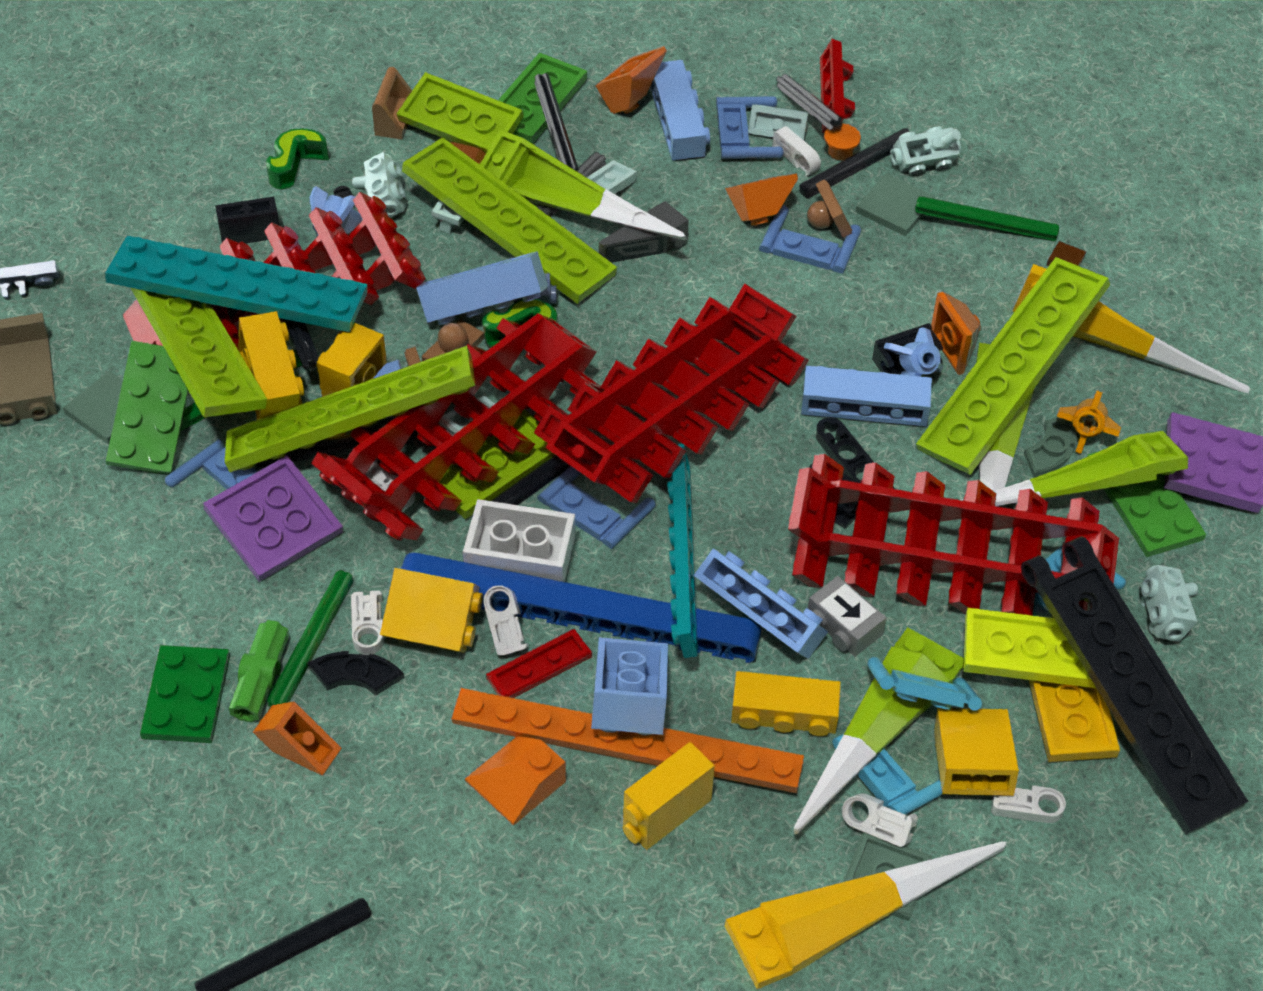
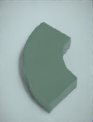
M1062 418L1045 420L1044 438L1036 445L1025 448L1024 456L1033 478L1059 469L1071 457L1078 438V432L1073 426V420L1072 422Z

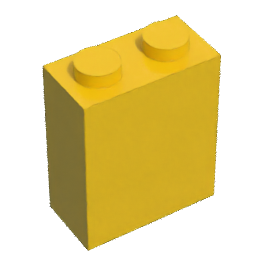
M394 568L380 635L465 653L467 646L471 647L474 642L476 628L472 626L474 613L480 612L483 593H479L480 587L474 583Z
M937 708L934 738L942 794L1014 796L1019 768L1008 709H979L974 711L970 708H951L949 710Z
M691 742L687 743L624 791L622 828L626 837L633 844L639 842L648 850L711 801L715 765Z

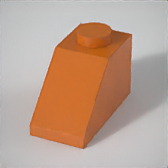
M294 701L272 705L253 731L274 753L320 775L325 773L342 749Z

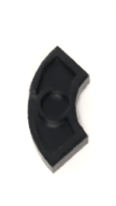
M341 651L323 655L308 662V668L327 691L341 685H356L368 689L376 696L404 679V673L396 665L385 658L371 653L369 655Z

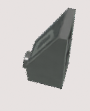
M666 201L647 212L683 232L688 239L689 220ZM624 226L599 242V254L613 263L666 253L674 247H681L686 240Z

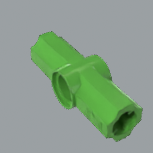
M267 620L265 623H260L249 654L244 653L238 669V684L229 706L230 715L238 720L253 722L260 719L270 689L274 688L275 676L280 675V660L289 637L288 628L282 626L277 621Z

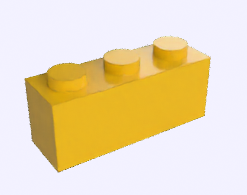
M736 671L731 723L739 724L746 729H754L758 726L773 727L776 731L783 733L803 730L809 731L810 734L815 736H825L828 733L836 734L841 681Z

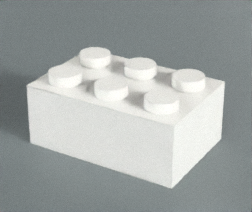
M477 499L463 549V562L565 582L575 541V514Z

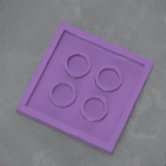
M1171 412L1167 420V436L1188 456V469L1178 470L1173 474L1165 475L1164 488L1259 513L1263 506V436Z
M288 456L279 459L203 503L206 513L259 582L343 533L341 523Z

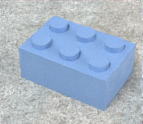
M599 637L591 729H601L604 732H635L645 736L652 734L663 735L667 700L668 643Z

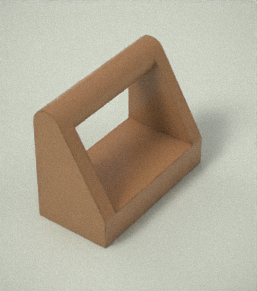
M394 67L387 69L372 106L375 136L402 140L408 124L399 121L396 113L412 90Z

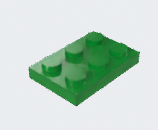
M160 645L141 725V739L212 743L230 657L229 649Z

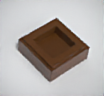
M1059 241L1050 255L1046 266H1049L1055 257L1080 266L1087 251Z

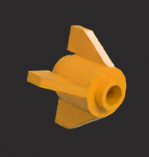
M1096 391L1094 398L1083 400L1078 406L1059 408L1057 417L1071 422L1073 420L1075 430L1081 435L1075 452L1082 453L1087 437H1094L1102 431L1117 437L1119 436L1121 427L1108 416L1105 404L1100 401L1103 392Z

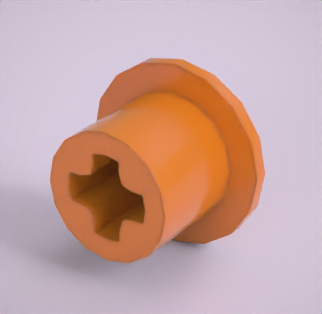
M842 124V127L840 129L837 128L834 132L827 128L824 140L829 146V155L833 159L841 161L851 157L854 148L860 144V132L849 124Z

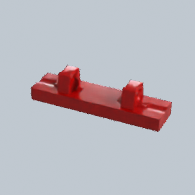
M831 39L820 57L821 102L843 120L850 118L855 111V102L844 97L843 81L846 82L850 79L854 71L852 64L842 60V42ZM822 124V133H825L827 128Z

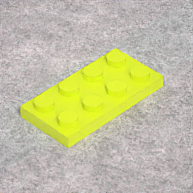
M967 608L965 615L964 672L1096 688L1054 618Z

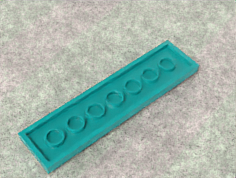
M128 235L105 272L106 283L258 314L277 311L278 317L282 319L346 332L351 331L367 295L366 283Z

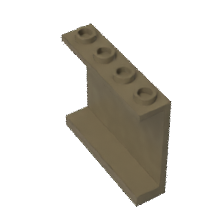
M43 313L0 319V424L9 425L17 420L29 418L43 419L48 415L57 414L49 336Z

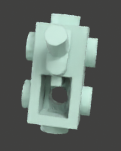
M940 126L930 128L921 134H916L915 132L904 133L899 136V139L893 145L894 149H891V161L894 166L899 165L900 172L908 171L909 175L923 173L926 171L925 167L935 166L936 170L949 168L953 165L952 162L960 155L961 144L959 139L961 134L957 129H942Z
M384 152L365 161L366 176L354 177L352 180L353 187L365 188L368 196L380 198L385 203V210L390 218L405 211L407 202L403 199L405 191L403 189L404 181L401 178L402 170L400 165L395 160L392 161V157Z
M1162 565L1152 566L1146 571V578L1140 585L1143 595L1140 602L1148 610L1151 620L1148 626L1149 630L1156 638L1180 642L1197 623L1190 596L1198 593V587L1193 582L1185 584L1180 569Z

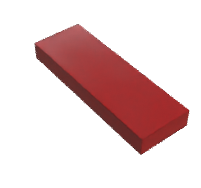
M572 629L486 674V679L498 695L515 698L592 658V651L577 631Z

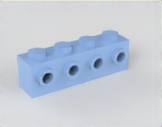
M683 60L661 62L650 86L672 160L704 157L706 144H710L709 128L703 126V110L697 107V91L691 88V72L686 71Z
M538 251L426 281L416 287L427 323L437 320L438 324L441 325L456 320L455 315L466 313L467 317L483 313L484 307L494 305L495 310L512 305L511 300L522 298L523 302L540 298V292L545 290L548 284Z
M806 366L801 414L927 427L931 407L932 378L917 375L889 374L886 372L858 371L855 369Z
M713 548L693 576L794 651L809 659L828 633L826 629L820 626L823 619L808 608L802 613L793 606L797 600L781 588L776 594L767 587L771 581L755 569L750 575L741 568L745 562L730 551L724 556Z

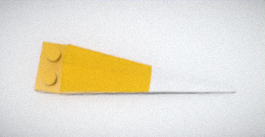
M1035 264L1032 265L1015 303L1013 312L1016 311L1046 271V268ZM1098 301L1073 335L1074 337L1240 392L1249 393V386L1182 353L1128 321L1100 301Z
M998 842L760 903L758 908L727 918L724 926L756 989H759L793 975L906 904L1004 850L1007 842Z

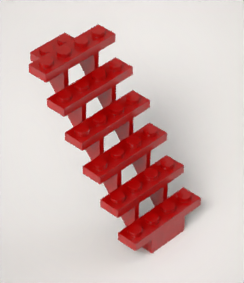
M359 192L353 199L363 220L349 235L346 234L342 227L343 222L336 213L332 211L326 212L315 207L309 214V217L318 236L305 251L302 250L298 242V235L287 226L283 228L271 222L264 230L274 251L263 263L290 267L311 273H316L315 270L334 264L337 271L331 277L367 284V295L364 302L372 305L379 298L376 290L390 286L395 280L416 289L426 279L420 269V261L412 254L409 248V241L396 231L397 225L388 216L385 210V203L376 196L370 197ZM226 238L219 246L223 255L256 261L253 256V250L244 242L238 243ZM377 245L381 256L365 271L363 267L364 262L359 255L371 251ZM136 299L123 314L133 341L163 346ZM211 304L238 349L239 318L258 315V313L238 310L230 319L227 307ZM279 318L280 323H283L284 319Z
M745 283L730 308L709 297L694 322L698 325L697 327L679 317L663 343L668 347L664 348L648 338L633 363V366L636 367L635 370L616 360L601 385V388L604 389L603 392L583 382L567 409L571 414L567 415L557 407L549 406L534 434L548 443L545 448L594 483L605 484L631 503H637L653 475L631 459L640 460L664 478L670 479L686 450L664 435L672 436L695 453L702 455L718 427L697 412L704 413L727 430L733 431L749 406L747 402L727 389L737 392L756 406L764 408L779 381L760 368L767 370L790 386L795 384L809 359L781 341L797 316ZM717 340L726 343L727 345L738 351L740 354L738 355L737 353H735L725 345L721 344ZM685 361L695 364L710 375L706 376ZM654 383L664 386L665 388L679 396V398H674ZM622 406L630 407L647 420L645 422L642 421ZM588 429L597 430L613 441L614 444L612 446Z
M536 314L523 325L502 318L497 329L506 335L504 339L487 351L470 344L466 345L472 357L475 386L470 387L468 391L462 394H451L439 398L437 402L431 405H420L411 408L406 413L396 416L395 419L378 431L369 427H357L352 430L350 436L359 442V445L352 450L347 459L317 453L311 464L321 471L319 476L323 480L342 489L341 495L364 507L363 513L376 522H382L386 526V533L399 541H402L403 538L417 541L424 529L402 512L413 492L421 493L425 497L424 503L436 511H441V509L455 511L462 500L440 483L451 464L455 465L457 463L463 468L461 473L473 482L477 483L479 480L493 482L499 471L477 455L487 437H492L493 435L500 440L498 445L511 454H515L516 451L529 454L535 443L514 428L513 425L523 410L529 407L536 412L534 417L539 422L549 406L557 407L564 412L549 400L559 382L563 383L564 380L572 385L569 390L575 395L583 382L603 392L604 389L598 383L584 374L585 369L597 351L554 319L542 314ZM523 349L527 351L525 357L539 366L542 363L545 365L544 368L526 381L510 370ZM487 376L492 378L490 383L503 392L507 390L510 392L490 408L475 397ZM451 402L456 405L454 410L467 419H474L454 435L438 424ZM414 429L418 432L417 438L431 447L434 445L437 447L417 463L401 451ZM376 458L381 461L379 465L384 470L393 475H399L391 482L386 492L366 476Z
M826 454L814 455L812 469L810 467L799 469L788 530L799 537L792 576L809 587H823L828 557L849 554L845 571V582L861 596L873 597L875 595L879 566L901 563L896 594L912 605L926 606L931 575L953 572L952 584L949 589V604L962 613L966 614L967 608L980 609L983 584L1006 581L1001 601L1002 612L1032 616L1035 593H1038V591L1025 581L1021 571V564L1035 556H1041L1044 539L1066 537V543L1080 536L1085 537L1089 541L1094 554L1114 584L1119 537L1102 524H1098L1100 511L1083 497L1071 499L1067 518L1046 515L1048 502L1032 489L1019 490L1015 509L995 506L997 493L980 480L967 481L966 494L962 501L945 498V484L928 471L916 473L912 492L893 489L895 476L876 462L865 464L861 483L842 480L844 467ZM859 501L853 536L832 533L837 505ZM910 510L904 545L884 542L888 513ZM962 519L958 532L959 539L956 554L935 551L939 523ZM1014 528L1010 539L1009 563L987 560L991 531ZM1063 552L1061 573L1051 572L1055 578H1058L1078 568H1074L1068 563ZM1081 600L1079 601V606L1087 611L1088 602Z

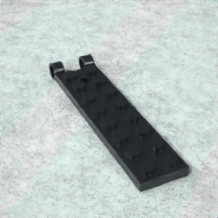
M1080 536L1064 544L1063 552L1066 560L1072 567L1078 569L1058 578L1054 577L1048 562L1042 556L1038 555L1024 561L1021 564V571L1025 581L1038 591L1185 835L1247 803L1248 800L1097 559L1089 541L1085 537ZM1084 600L1088 602L1090 610H1083L1079 606V601Z

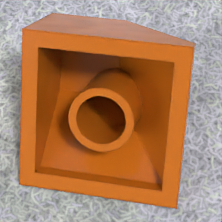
M664 46L629 58L595 85L613 114L621 111L627 114L639 107L638 101L647 95L667 52Z
M797 173L776 176L725 189L741 220L750 221L751 226L768 222L767 216L778 213L797 182L798 176Z
M945 292L937 293L931 323L932 330L943 346L942 352L957 374H964L981 329L980 321L975 314H972L965 303Z
M517 736L467 776L465 781L514 826L566 782V762L541 739Z

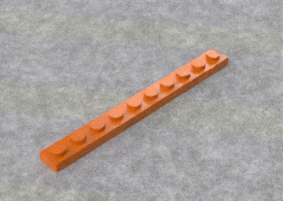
M464 688L460 689L451 718L453 724L513 737L521 736L541 739L546 744L656 766L691 742L715 765L714 777L797 793L804 763V755L663 728V735L652 734L645 736L635 732L624 731L604 732L601 729H591V713Z

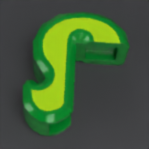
M305 128L290 129L281 133L274 143L276 157L269 156L266 160L269 184L280 190L294 186L300 158L329 160L326 137L318 131Z
M523 299L510 305L505 313L492 310L482 319L485 343L487 346L493 347L504 339L506 335L497 329L502 318L523 325L539 313L558 322L556 309L541 299L523 302Z

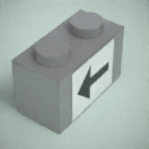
M839 576L809 597L808 609L823 619L820 626L828 631L833 643L841 651L847 650L856 657L884 633L887 617Z

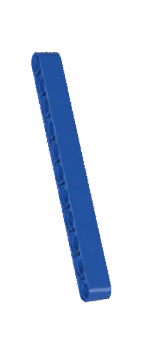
M421 553L407 554L401 569L478 585L480 587L479 593H483L482 610H485L484 596L486 592L494 586H505L510 588L516 595L521 613L516 615V617L535 620L536 617L546 619V623L566 627L568 624L580 626L579 629L596 633L605 631L613 633L612 636L631 640L635 637L645 639L647 642L674 645L671 625L677 624V619H673L671 603ZM503 591L496 592L491 598L492 607L496 611L505 610L509 605L508 595ZM696 608L698 653L700 651L710 652L712 656L733 660L734 657L745 659V663L754 661L762 631L761 626L757 622L748 618Z

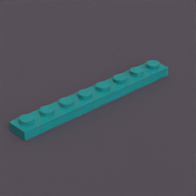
M677 444L678 446L686 450L684 444ZM685 452L670 477L673 481H668L667 485L670 500L673 501L672 504H668L669 518L671 523H674V526L669 527V538L671 546L675 548V550L669 551L671 568L675 570V574L670 575V584L673 595H676V599H671V611L673 619H677V624L671 625L674 645H680L684 658L698 656L695 576H693L695 574L691 466L687 452Z

